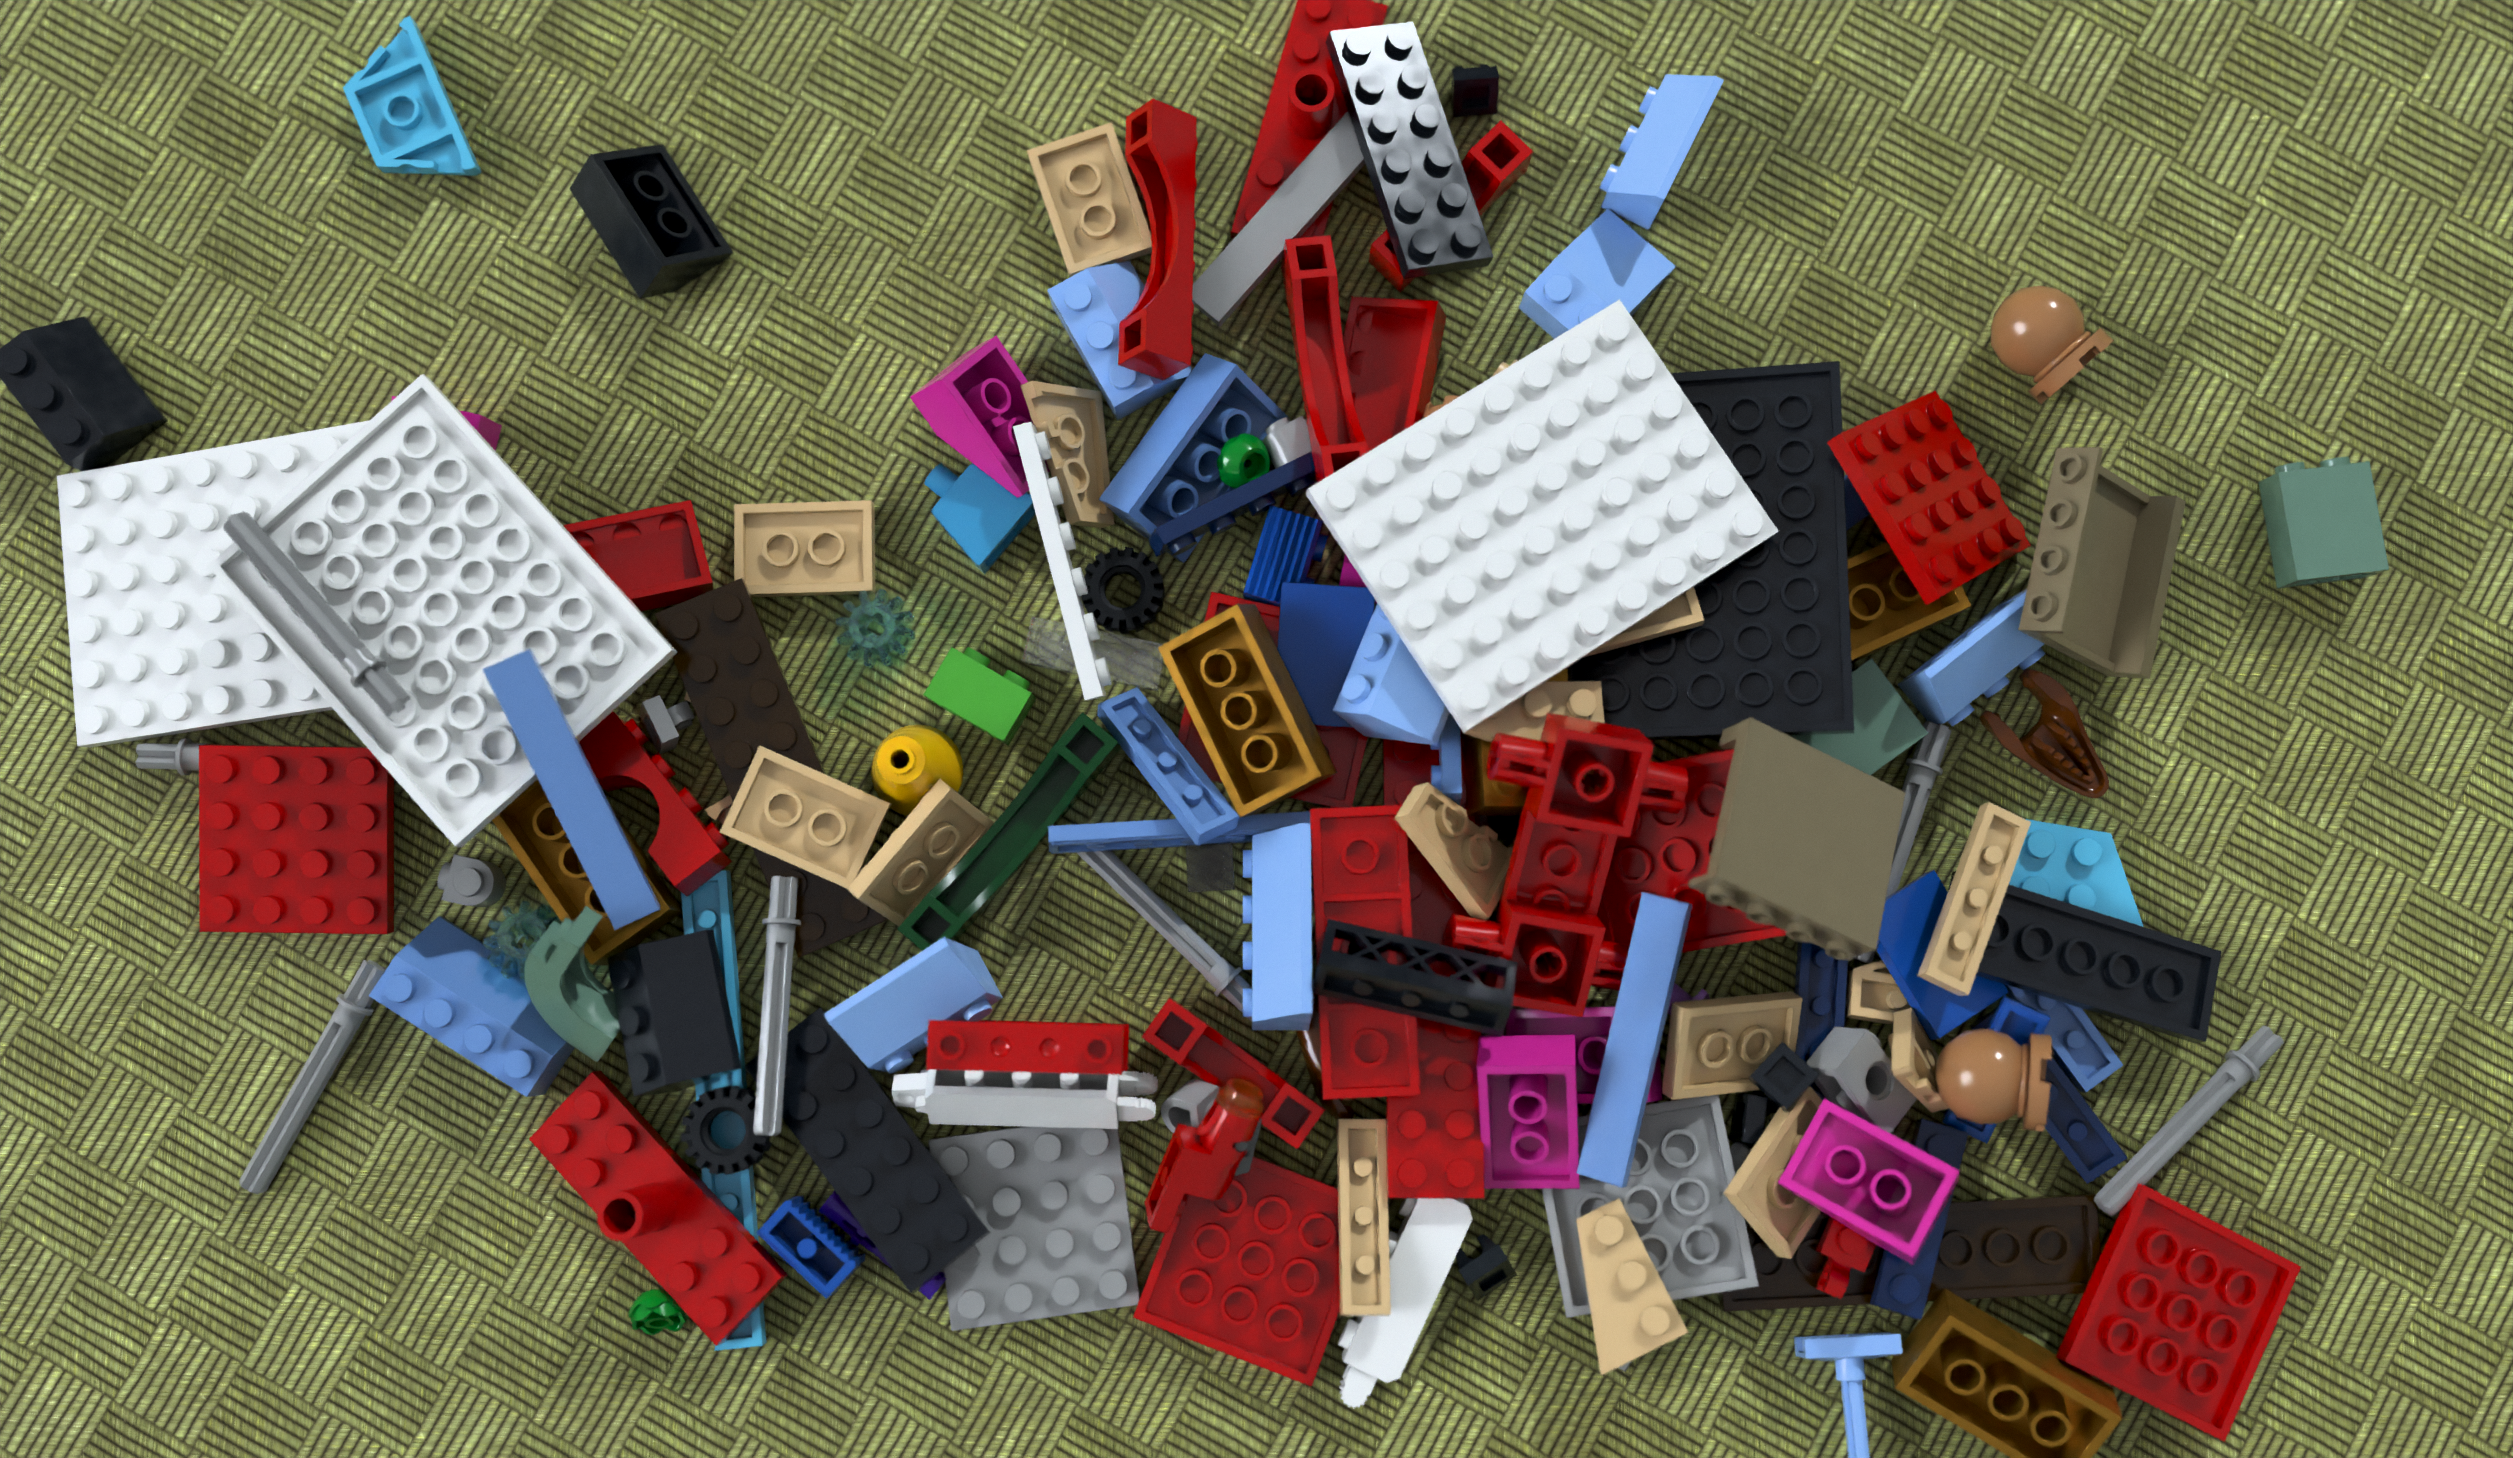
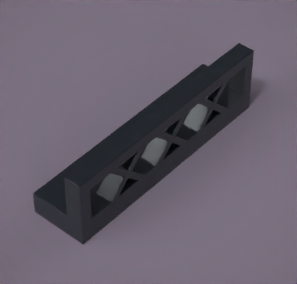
M1328 919L1312 993L1502 1037L1512 1009L1518 962ZM1334 938L1352 941L1361 951L1353 955L1332 951ZM1389 950L1400 952L1409 962L1401 966L1389 964L1380 954ZM1436 961L1447 963L1456 973L1449 977L1437 975L1428 965ZM1483 972L1504 976L1503 989L1485 986L1476 976Z

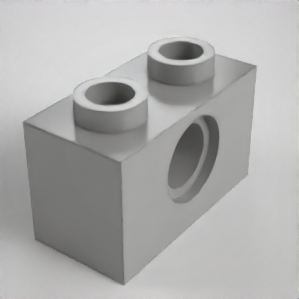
M1834 1027L1806 1062L1819 1074L1815 1084L1828 1101L1890 1134L1917 1100L1894 1077L1891 1072V1061L1882 1050L1880 1040L1868 1029Z

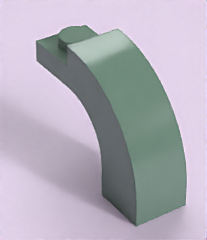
M586 906L575 921L566 917L561 924L556 921L551 923L526 959L524 978L531 1001L545 1022L567 1043L598 1062L620 1031L614 992L597 980L585 961V944L603 917Z

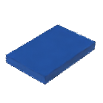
M1282 582L1277 650L1314 725L1352 727L1337 715L1333 709L1374 612L1375 598L1366 587Z
M1935 870L1923 874L1886 898L1876 949L1910 1007L1914 1010L1930 1040L1940 1039L2009 993L2003 983L1976 975L1969 995L1960 997L1917 976L1948 894Z

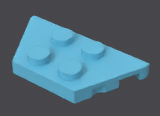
M408 16L398 24L402 30L385 49L380 45L368 58L366 67L361 71H357L343 87L374 162L383 173L470 176L481 174L482 172L417 23L411 16Z
M2026 819L2031 824L2009 885L2143 927L2111 833Z

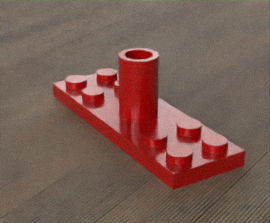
M1297 0L1231 229V238H1235L1348 112L1326 45L1329 32L1384 25L1388 5L1370 0ZM1334 200L1300 238L1325 235Z
M1402 805L1310 809L1317 966L1328 919L1412 938L1408 838L1406 832L1395 819ZM1334 938L1332 951L1348 954L1349 944L1354 942ZM1389 950L1380 954L1389 964L1401 966L1409 962L1400 952ZM1318 995L1323 1099L1420 1095L1416 1017Z
M601 1070L592 1071L529 1138L535 1147L597 1214V1223L601 1232L609 1239L621 1241L715 1346L724 1343L788 1276L786 1271Z

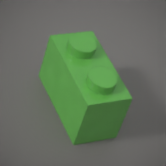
M951 647L923 695L934 704L1009 746L1036 700L1035 696L1027 690L1031 683L1008 669L1003 676L989 669L988 665L991 660L970 647H967L964 653Z

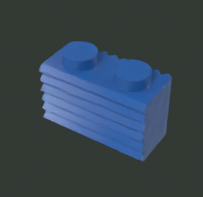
M1269 506L1243 591V599L1280 607L1282 582L1314 584L1315 579L1307 576L1312 560L1321 562L1327 544L1328 536L1320 534L1323 521L1276 506Z
M803 1195L786 1200L757 1231V1234L826 1299L836 1293L865 1261V1253L858 1254V1247H852L850 1240L845 1241V1234H838V1227L831 1228V1221H824V1215H817V1208L810 1209V1202H804Z

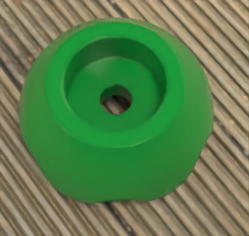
M1247 433L1239 434L1238 437H1233L1226 441L1217 459L1220 479L1226 485L1236 489L1268 473L1270 455L1263 441Z
M653 1289L643 1292L633 1302L628 1313V1318H631L632 1330L640 1328L648 1335L658 1334L664 1329L677 1332L683 1327L686 1320L690 1318L665 1289Z

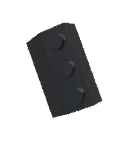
M663 144L591 154L569 188L640 299L675 292L730 258L733 253Z
M85 316L25 330L0 348L1 380L65 463L78 470L87 471L108 467L168 421L92 322Z
M704 930L640 944L607 958L634 1097L678 1092L742 1068L713 930Z

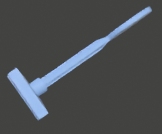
M1875 1332L1794 1337L1795 1356L1812 1360L1835 1361L1836 1380L1841 1382L1848 1458H1870L1862 1380L1866 1379L1864 1359L1903 1354L1901 1334Z

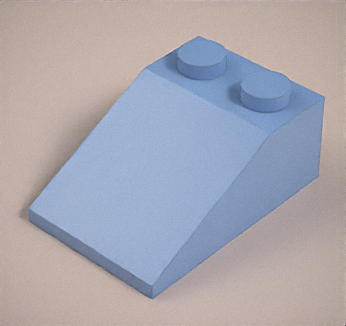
M1607 209L1564 249L1524 292L1519 309L1555 339L1619 299L1632 316L1676 266L1610 209Z

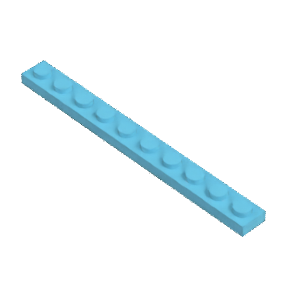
M728 870L720 871L689 896L681 892L684 935L704 930L714 931L742 1067L736 1071L695 1085L696 1101L700 1099L699 1096L701 1094L712 1091L715 1088L727 1086L747 1088L731 872ZM721 1112L712 1122V1138L716 1144L723 1148L733 1149L745 1137V1123L735 1112ZM753 1165L748 1169L725 1175V1173L716 1175L709 1173L710 1169L708 1168L701 1169L702 1181L759 1242ZM763 1302L724 1343L717 1346L714 1344L715 1351L756 1347L766 1344Z

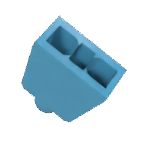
M940 463L929 473L924 482L929 489L941 498L933 507L931 513L984 574L1036 515L1030 494L1026 492L1023 496L1015 497L973 463L966 468L960 477Z

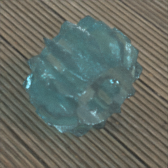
M884 589L877 591L873 602L865 590L860 591L859 599L862 605L856 607L852 602L846 601L843 606L851 613L850 618L838 617L836 619V624L839 627L848 630L837 637V641L842 646L851 645L847 656L853 661L863 655L864 665L873 668L879 655L885 666H891L893 664L890 654L892 650H895L902 656L908 653V650L900 643V640L915 639V632L903 627L914 620V615L910 611L900 612L904 601L899 596L892 598L888 602V593ZM874 621L885 630L883 634L877 636L874 633L871 634L867 626L870 622Z
M523 900L519 907V913L514 914L510 907L503 906L502 913L506 919L503 922L489 920L488 927L495 934L484 938L483 945L486 949L492 951L487 960L492 967L501 966L503 977L510 979L519 972L520 978L525 982L524 967L530 951L553 921L559 924L562 922L558 916L550 917L551 911L548 906L542 904L533 911L530 903ZM529 935H532L534 942L528 947L523 943V948L520 949L517 942L522 937L529 940Z

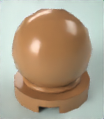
M2033 286L2021 288L2009 295L1995 311L1991 325V346L2000 363L2015 374L2034 377L2033 381L2037 384L2028 392L2040 405L2114 341L2102 327L2092 335L2090 331L2085 332L2084 314L2074 298L2054 287Z
M1988 1028L1962 1032L1946 1043L1938 1056L1934 1068L1935 1084L1942 1101L1958 1118L1980 1125L2002 1123L2017 1114V1117L2023 1118V1130L2044 1132V1126L2047 1123L2050 1083L2045 1082L2047 1059L2052 1060L2051 1035L2030 1033L2028 1044H2023L2021 1047L2008 1034Z

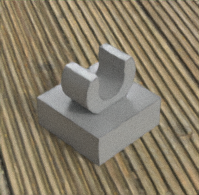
M660 695L643 701L639 714L657 752L660 754L677 747L679 740L677 731L693 724L691 720L695 718L687 701L666 709Z

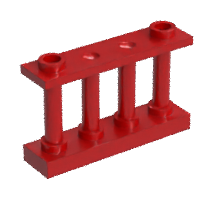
M928 1020L926 1069L1122 1075V1071H1129L1130 1024L1006 1020Z

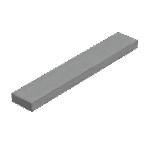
M1349 112L1339 120L1193 284L1192 301L1194 306L1219 327L1283 257L1285 239L1300 238L1365 165Z

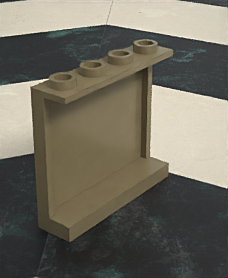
M2101 447L2057 448L2018 630L2108 677L2150 679L2186 501L2178 496H2149L2100 465L2103 448Z
M1752 717L1723 729L1719 747L1723 749L1734 748L1713 849L1707 874L1690 879L1688 887L1706 894V899L1711 903L1721 906H1732L1745 912L1746 917L1753 922L1771 924L1785 930L1786 936L1793 940L1811 942L1824 948L1825 953L1832 958L1852 960L1856 955L1875 951L1878 944L1906 792Z

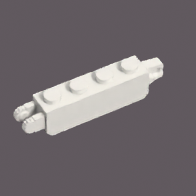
M925 1069L921 1070L920 1073L895 1074L892 1095L895 1106L916 1108V1112L928 1114L929 1124L1118 1129L1119 1121L1140 1120L1142 1122L1144 1120H1152L1155 1117L1156 1105L1152 1100L1142 1097L1121 1096H1149L1154 1094V1092H1157L1158 1079L1154 1074H1149V1072L1139 1073L1136 1071H1122V1075Z
M1464 1198L1403 1199L1398 1213L1405 1216L1397 1234L1389 1231L1391 1315L1359 1316L1357 1321L1349 1318L1338 1341V1345L1344 1348L1341 1354L1343 1362L1347 1363L1342 1375L1343 1380H1340L1341 1385L1339 1389L1341 1390L1339 1392L1342 1394L1340 1397L1344 1400L1343 1403L1347 1404L1348 1408L1350 1406L1353 1409L1355 1407L1360 1408V1405H1364V1402L1367 1401L1366 1397L1370 1396L1377 1379L1388 1383L1400 1378L1473 1220L1470 1209L1464 1202Z

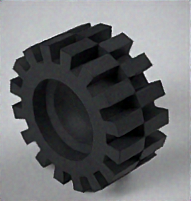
M1117 547L1110 548V553L1105 555L1102 552L1095 556L1096 561L1093 564L1089 563L1085 568L1086 575L1084 578L1088 594L1081 596L1087 612H1093L1096 624L1103 626L1106 631L1112 633L1113 631H1120L1121 634H1129V631L1132 630L1139 632L1144 629L1143 626L1147 623L1152 624L1156 620L1158 611L1161 612L1164 605L1163 598L1165 597L1162 575L1155 562H1151L1148 559V555L1142 551L1136 553L1130 547H1125V550L1119 551ZM1119 574L1133 576L1141 586L1139 599L1133 605L1126 608L1112 605L1105 596L1107 583L1111 578Z
M739 1086L715 1088L712 1091L701 1094L699 1096L700 1099L692 1102L687 1108L690 1110L688 1116L683 1117L681 1125L686 1126L685 1133H681V1141H687L689 1148L685 1152L688 1157L694 1156L697 1160L695 1165L700 1169L708 1168L710 1169L709 1173L716 1175L720 1173H725V1175L734 1174L757 1164L764 1158L762 1156L764 1152L769 1151L772 1145L769 1142L770 1136H759L753 1131L755 1091L748 1088L742 1089ZM724 1111L738 1114L743 1119L746 1127L743 1141L733 1149L719 1146L711 1135L713 1120Z

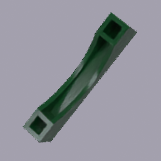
M1082 712L1051 748L1032 777L996 822L962 860L927 893L898 927V930L922 951L943 937L957 942L1046 838L1048 826L1057 825L1122 747L1119 742Z

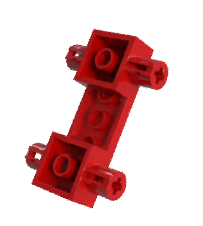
M1547 712L1540 740L1498 732L1492 740L1487 760L1488 779L1528 787L1495 921L1452 914L1446 925L1443 945L1518 962L1512 1006L1583 1017L1591 986L1617 991L1620 989L1630 945L1603 940L1606 928L1597 916L1617 837L1630 838L1638 807L1672 814L1680 812L1683 809L1684 800L1689 788L1688 772L1685 767L1650 761L1654 745L1638 729ZM1595 769L1593 775L1586 774L1585 780H1581L1585 773ZM1483 972L1480 981L1485 986L1503 989L1504 976Z

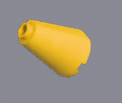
M909 725L893 731L880 743L872 760L871 778L879 798L891 803L890 808L892 810L909 816L920 803L922 797L932 789L939 779L958 792L963 783V763L958 747L945 733L931 726Z

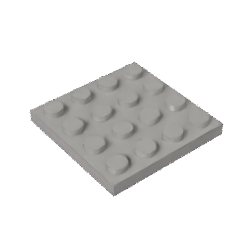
M1719 1095L1685 1098L1646 1105L1627 1186L1621 1188L1579 1174L1580 1189H1542L1566 1318L1591 1314L1576 1219L1617 1198H1620L1672 1300L1759 1286L1745 1218L1723 1194L1734 1178L1735 1171ZM1590 1115L1578 1117L1579 1160Z
M1019 1126L929 1140L931 1154L990 1231L986 1237L944 1269L951 1331L1138 1305L1140 1290L1119 1128Z

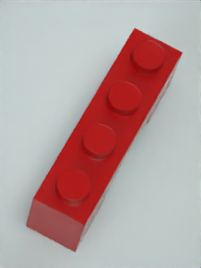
M1501 120L1468 151L1461 162L1480 216L1527 171L1533 151ZM1386 229L1371 244L1369 263L1401 293L1416 277L1403 279L1388 230Z
M612 711L578 743L600 786L607 792L631 787L647 790L654 795L659 807L660 821L657 834L647 851L674 887L684 895L689 896L732 863V860L723 850L730 843L713 822L707 826L702 823L696 814L703 808L686 787L678 791L669 780L676 773L659 752L653 757L649 754L643 744L650 739L636 721L631 718L625 723Z
M1172 998L1166 1001L1142 1035L1144 1040L1182 1067L1191 1071L1205 1082L1219 1086V1092L1239 1094L1254 1101L1258 1106L1257 1111L1261 1115V1124L1295 1149L1300 1147L1325 1111L1324 1107Z

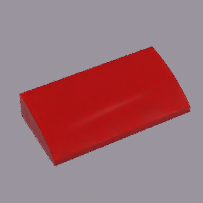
M1371 297L1351 298L1343 344L1352 397L1362 432L1367 441L1368 451L1422 420L1426 404L1431 399L1447 318L1438 301Z
M691 500L563 525L640 611L679 604L713 590V582Z

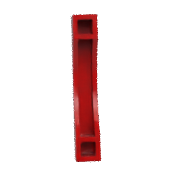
M1153 98L1126 117L1125 158L1137 179L1146 203L1151 226L1152 253L1149 275L1143 293L1132 311L1119 323L1118 365L1165 380L1191 366L1193 345L1191 343L1192 315L1194 312V303L1192 301L1193 274L1195 270L1193 251L1194 232L1196 229L1194 208L1195 191L1197 188L1195 165L1198 140L1196 138L1197 117Z
M1331 235L1285 239L1281 265L1317 483L1369 452L1367 441L1357 417L1348 377L1340 317L1338 275Z

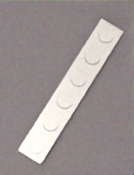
M1032 422L1013 426L1083 696L1085 701L1106 696L1104 686L1112 684L1105 657L1096 658L1092 641L1099 640L1100 637L1093 612L1085 614L1080 596L1088 594L1081 567L1073 569L1069 550L1076 549L1070 523H1061L1057 505L1064 504V499L1057 476L1049 478L1045 460L1052 459L1046 432L1037 433L1036 427Z

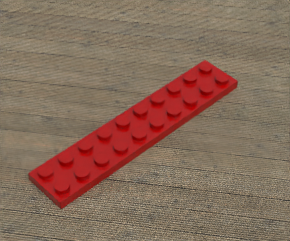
M1460 728L1462 779L1460 806L1467 813L1464 734ZM1382 739L1383 806L1403 805L1414 786L1424 783L1431 784V765H1439V750H1430L1429 744ZM1467 815L1468 819L1475 823V816ZM1407 835L1412 938L1443 945L1444 933L1450 916L1452 914L1471 916ZM1436 961L1428 965L1437 975L1449 977L1456 973L1447 963ZM1416 1017L1420 1095L1386 1097L1387 1197L1485 1198L1484 1143L1481 1142L1477 1075L1479 1036H1482V1034L1478 1031Z

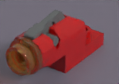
M1229 1079L1226 1086L1218 1090L1211 1108L1197 1128L1177 1124L1144 1202L1149 1229L1168 1233L1174 1217H1180L1185 1209L1187 1194L1209 1200H1220L1229 1189L1234 1176L1249 1172L1262 1123L1260 1116L1263 1111V1104L1261 1102L1263 1093L1257 1086L1242 1079Z

